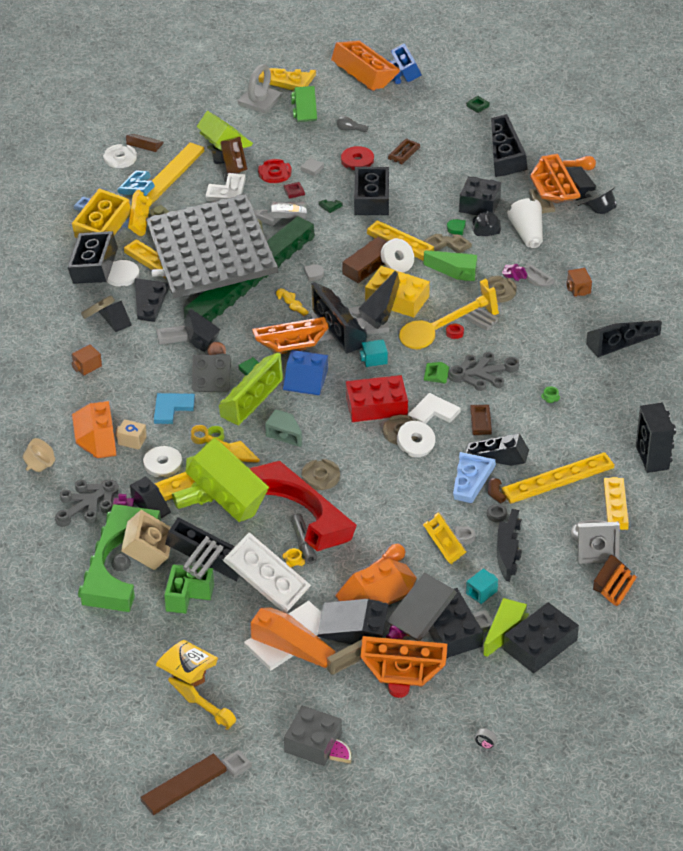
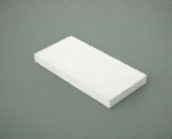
M250 532L223 560L284 613H287L311 586Z
M307 601L289 614L317 636L322 612L310 601ZM251 638L244 642V647L270 671L294 656Z

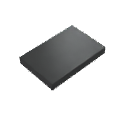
M424 572L387 622L391 626H396L401 632L414 640L421 641L457 592Z

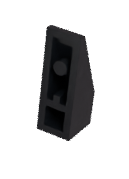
M396 271L359 308L361 318L376 329L384 325L390 317L400 284Z

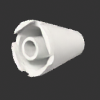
M529 198L513 203L507 214L525 245L537 248L543 242L542 207L538 200L530 201Z

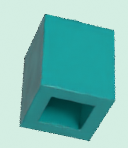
M384 339L362 343L359 357L361 362L364 361L366 367L388 364V351Z
M484 568L466 581V594L479 604L484 603L498 592V578Z

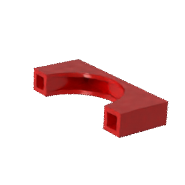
M280 460L249 468L269 487L265 495L280 496L295 501L314 515L316 521L309 524L304 541L316 551L352 540L357 525Z

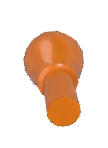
M585 156L576 160H564L563 164L565 167H582L584 170L589 171L595 168L596 160L592 156Z
M401 544L391 545L382 555V558L370 566L388 558L401 561L406 554L405 548Z

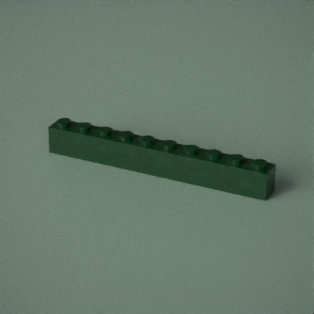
M297 216L267 240L278 268L286 259H290L297 250H301L304 244L313 240L315 236L313 223ZM269 275L204 291L184 308V319L188 311L192 309L212 323L213 319L221 316L225 309L233 306L236 300L241 296L244 297L247 291L252 287H256L259 281L267 278Z

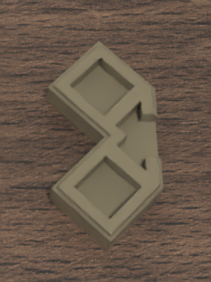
M434 234L423 240V242L434 246V251L448 246L456 253H462L472 247V243L461 235L450 237Z

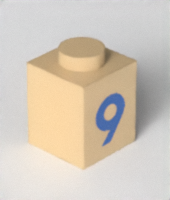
M124 419L121 426L117 427L115 433L118 445L140 450L147 437L146 424Z

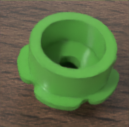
M553 386L546 387L541 395L542 399L546 400L547 403H554V401L557 402L560 399L558 389Z

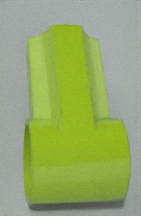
M196 482L190 488L172 493L174 504L178 509L196 503L203 505V503H211L214 500Z

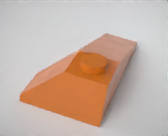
M272 607L260 608L250 622L251 639L326 668L327 657L335 654L334 649L290 614Z

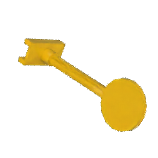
M484 279L480 281L482 296L476 298V301L433 323L422 320L407 323L399 333L401 343L411 349L425 348L434 341L435 330L477 308L485 307L489 313L493 315L499 314L495 288L489 289L488 280Z

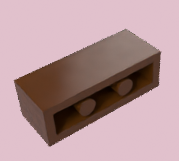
M378 236L356 251V253L346 258L342 262V274L356 283H360L378 270L380 266L385 265L381 259V250L387 241Z

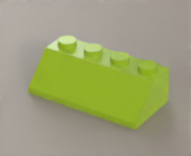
M208 110L196 126L201 130L199 133L221 151L220 142L235 137H241L243 148L253 145V142L233 126Z
M277 352L263 358L242 379L238 386L234 387L231 393L221 400L219 404L220 417L239 426L283 381L280 353Z
M213 438L192 458L186 471L199 486L238 522L255 516L269 488L216 438Z

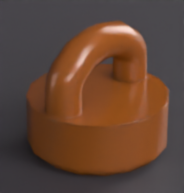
M220 342L211 343L207 349L208 355L226 354V348Z

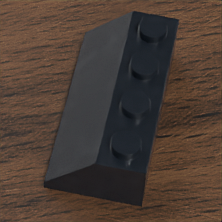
M316 282L311 283L313 312L318 318H325L328 324L327 330L346 354L361 349L362 343L366 342V330L361 328L356 317L350 314L348 307L342 304L340 297L335 295L331 289Z

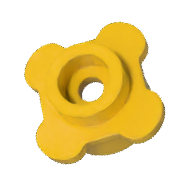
M292 548L283 554V559L286 560V564L290 568L305 564V559L302 558V552L299 549Z

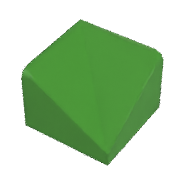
M443 362L427 363L424 381L446 383L449 366Z

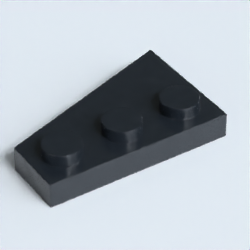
M135 278L138 320L156 321L169 289L167 282Z

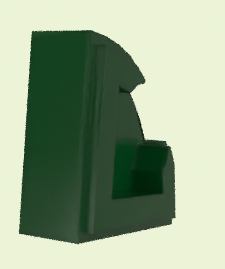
M325 199L319 201V206L328 213H331L341 208L343 203L338 200L327 201Z

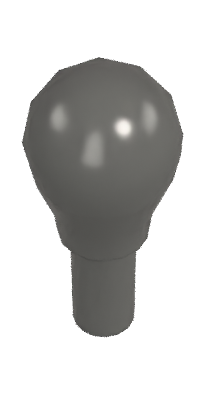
M341 116L337 120V127L340 130L368 131L369 126L358 124L347 116Z

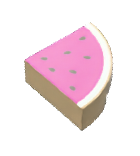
M337 739L331 749L329 759L351 764L350 748L343 741Z

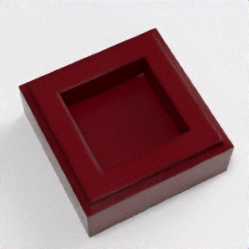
M300 182L283 185L289 199L305 195Z

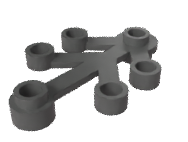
M486 352L473 369H468L469 366L476 364V357L474 355H467L465 361L460 366L455 365L451 367L448 372V378L453 382L464 381L471 384L478 391L485 390L486 382L484 380L493 383V386L496 388H501L504 386V379L489 373L501 371L516 372L519 369V360L516 357H508L505 359L504 364L485 367L488 363L494 361V354ZM470 376H477V377L482 378V379H484V380H477V379H475V378H473V377H470Z
M85 480L76 481L75 488L77 492H96L93 494H72L70 490H62L60 492V500L63 503L70 501L81 502L67 511H58L55 515L56 524L60 527L68 526L71 523V517L88 507V511L85 512L86 522H96L98 499L104 496V500L100 503L101 511L103 513L111 512L112 496L118 492L119 484L114 480H105L101 484H87Z

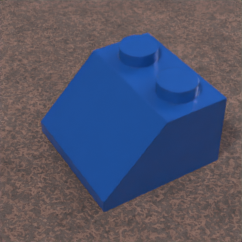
M291 350L287 361L283 390L320 395L328 372V355Z

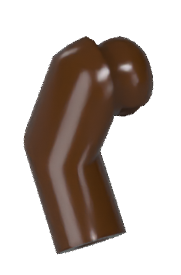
M492 478L488 482V495L501 504L506 501L507 496L499 491L500 485H502L501 480Z

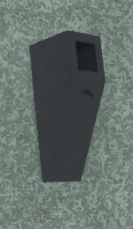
M519 433L468 443L465 453L495 459V462L498 464L514 466L526 463L529 448Z

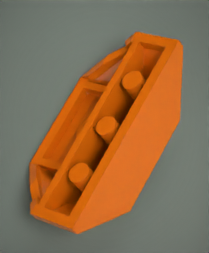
M559 155L542 156L530 175L540 197L554 203L574 201L580 198V193Z
M322 317L252 329V333L256 341L272 352L286 354L291 350L304 351L307 348L314 347L327 331L328 324L325 318Z
M109 401L90 403L72 414L77 445L93 454L96 458L117 456Z
M388 558L354 573L336 594V598L338 601L371 599L390 605L406 597L413 588L417 577L406 564Z
M363 636L360 657L380 683L424 686L446 666L448 644Z

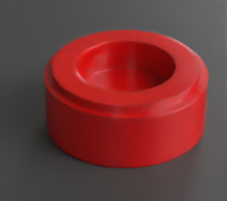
M457 323L448 325L446 327L447 337L451 339L463 337L464 327Z
M389 683L388 691L393 697L402 698L409 693L410 685Z

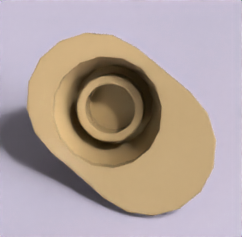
M34 438L28 444L23 454V460L27 464L25 470L32 469L36 472H41L47 467L52 466L55 461L54 452L45 441Z

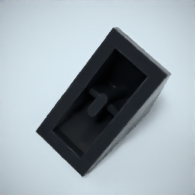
M122 300L99 311L115 332L132 326Z

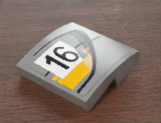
M272 202L271 218H296L297 216L306 218V202Z

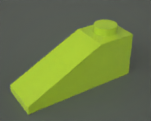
M506 598L502 599L484 642V656L488 657L504 644V635L529 617V613H526L527 604Z

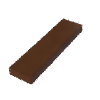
M213 753L141 796V802L152 815H155L225 773L227 768Z

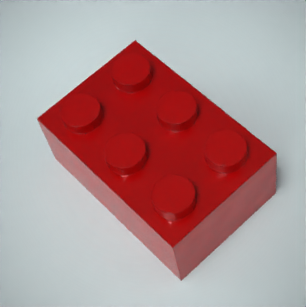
M402 375L346 381V400L351 422L408 415V398Z

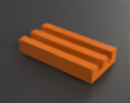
M623 564L617 567L601 592L615 606L621 603L637 578L635 575L631 576V571L629 569L625 570ZM621 573L623 576L611 594H609L608 591ZM627 579V580H628L627 583L625 584V586L623 587V589L621 590V592L619 593V595L617 596V598L614 599V597L616 596L617 592L619 591V589L621 588V586L623 585V583H624L625 580Z

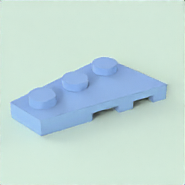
M460 452V460L457 467L458 473L453 491L454 500L473 503L495 468L496 462L495 459Z

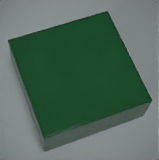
M476 96L466 102V106L476 113L485 110L490 105V102L480 96Z

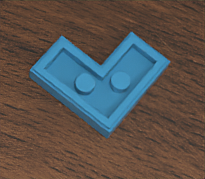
M135 171L117 189L118 193L133 195L135 191L140 190L146 196L155 187L153 181H147L151 177L149 171Z
M157 393L154 424H173L175 411H194L195 394Z

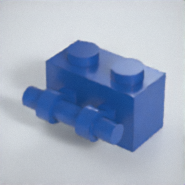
M405 43L391 50L394 60L388 61L396 67L399 66L400 72L392 79L395 84L401 83L400 77L404 75L407 82L422 75Z

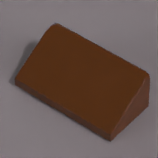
M137 134L126 135L127 145L157 152L164 143V141Z
M241 137L221 141L227 173L237 174L248 170Z
M610 555L596 576L593 590L601 593L617 567L623 564L615 556ZM621 573L608 591L609 594H611L623 576Z

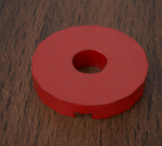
M353 146L342 152L341 163L345 168H351L354 171L355 167H371L374 163V153L366 147Z
M281 159L267 160L258 168L259 177L268 183L284 182L289 179L292 173L290 164L284 163V160Z

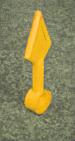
M196 425L191 430V440L195 444L209 443L215 438L208 434V429L203 425ZM200 431L203 432L205 436L202 438H198L194 434ZM216 438L240 461L255 463L260 461L242 441L225 443Z
M173 677L168 678V681L189 703H197L215 716V721L218 725L222 724L228 730L236 723V717L229 709L222 708L220 710L212 705V703L199 695L193 685Z

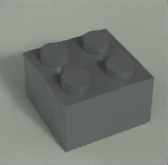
M302 705L284 736V752L325 766L333 745L342 734V719Z

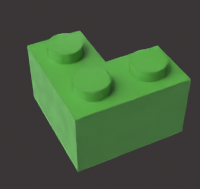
M315 86L295 87L290 95L291 105L294 104L293 118H296L297 122L317 121Z
M173 564L164 595L166 612L186 614L190 598L211 600L214 588L213 568H209L199 580L183 569L184 565ZM198 567L196 572L199 573L203 567Z

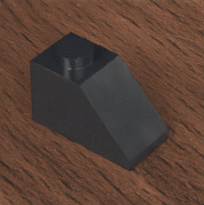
M190 309L184 323L189 343L205 352L209 345L216 340L221 329L194 310Z
M145 476L130 485L131 498L134 499V503L139 508L160 511L161 518L171 513L159 488L148 477Z

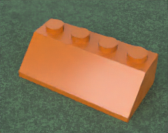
M360 40L336 42L331 60L338 67L346 70L348 74L357 78V81L365 84L370 90L384 88L400 72L399 68Z

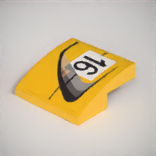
M182 640L171 647L157 661L156 666L192 684L202 679L205 670L216 665L218 657L186 640Z

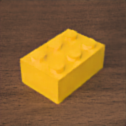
M99 188L72 222L75 238H78L79 233L113 231L115 235L130 216L129 199Z
M380 266L365 286V301L396 270ZM396 271L400 284L392 311L414 318L429 298L430 281Z

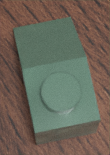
M275 409L265 423L266 436L301 447L302 432L293 414Z

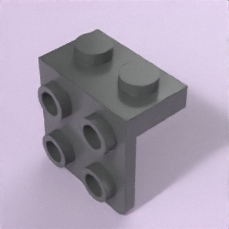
M203 353L193 355L192 390L194 392L229 391L230 355L223 353L216 355Z

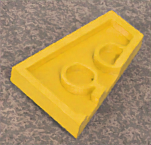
M270 68V85L294 91L295 87L308 86L316 76V70L301 72V69H295L293 72H288L285 69ZM264 71L259 76L260 83L264 82Z

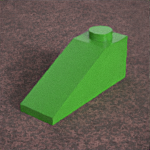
M424 250V265L457 280L475 281L477 255Z

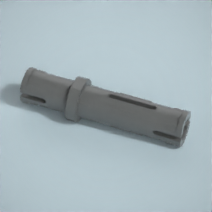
M294 514L291 517V522L299 542L298 548L303 553L305 562L313 564L316 562L317 556L314 548L304 541L307 528L301 514Z

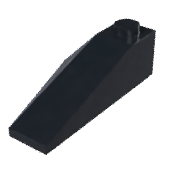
M656 320L615 323L587 332L586 345L599 358L661 335L662 322Z

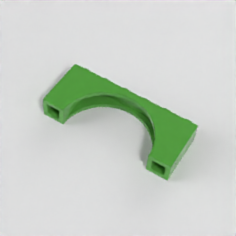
M113 504L111 512L107 513L106 526H103L101 529V539L96 542L95 555H92L90 558V568L85 571L84 584L79 587L78 597L81 598L82 605L130 612L135 598L134 585L113 577L106 570L104 563L109 553L123 543L127 522L140 510H143L161 521L160 511Z

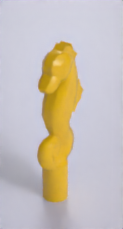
M282 288L276 291L278 299L280 300L283 297L291 310L297 311L302 316L309 313L308 310L302 307L300 301L295 300V293L288 292Z

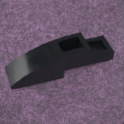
M511 509L508 523L499 522L497 534V560L501 573L508 582H510L512 575L516 576L518 564L515 562L516 560L520 561L522 549H519V540H517L518 533H516V530H521L522 519L519 518L520 510Z

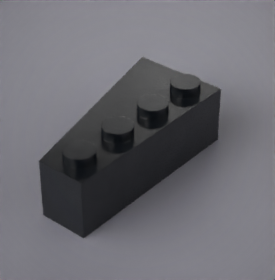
M505 114L491 118L495 177L528 170L525 150L508 115Z

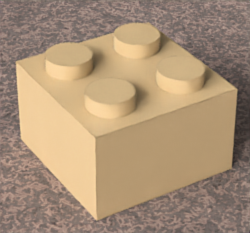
M140 510L127 522L121 551L147 567L156 570L169 558L170 547L165 545L171 527L145 511Z

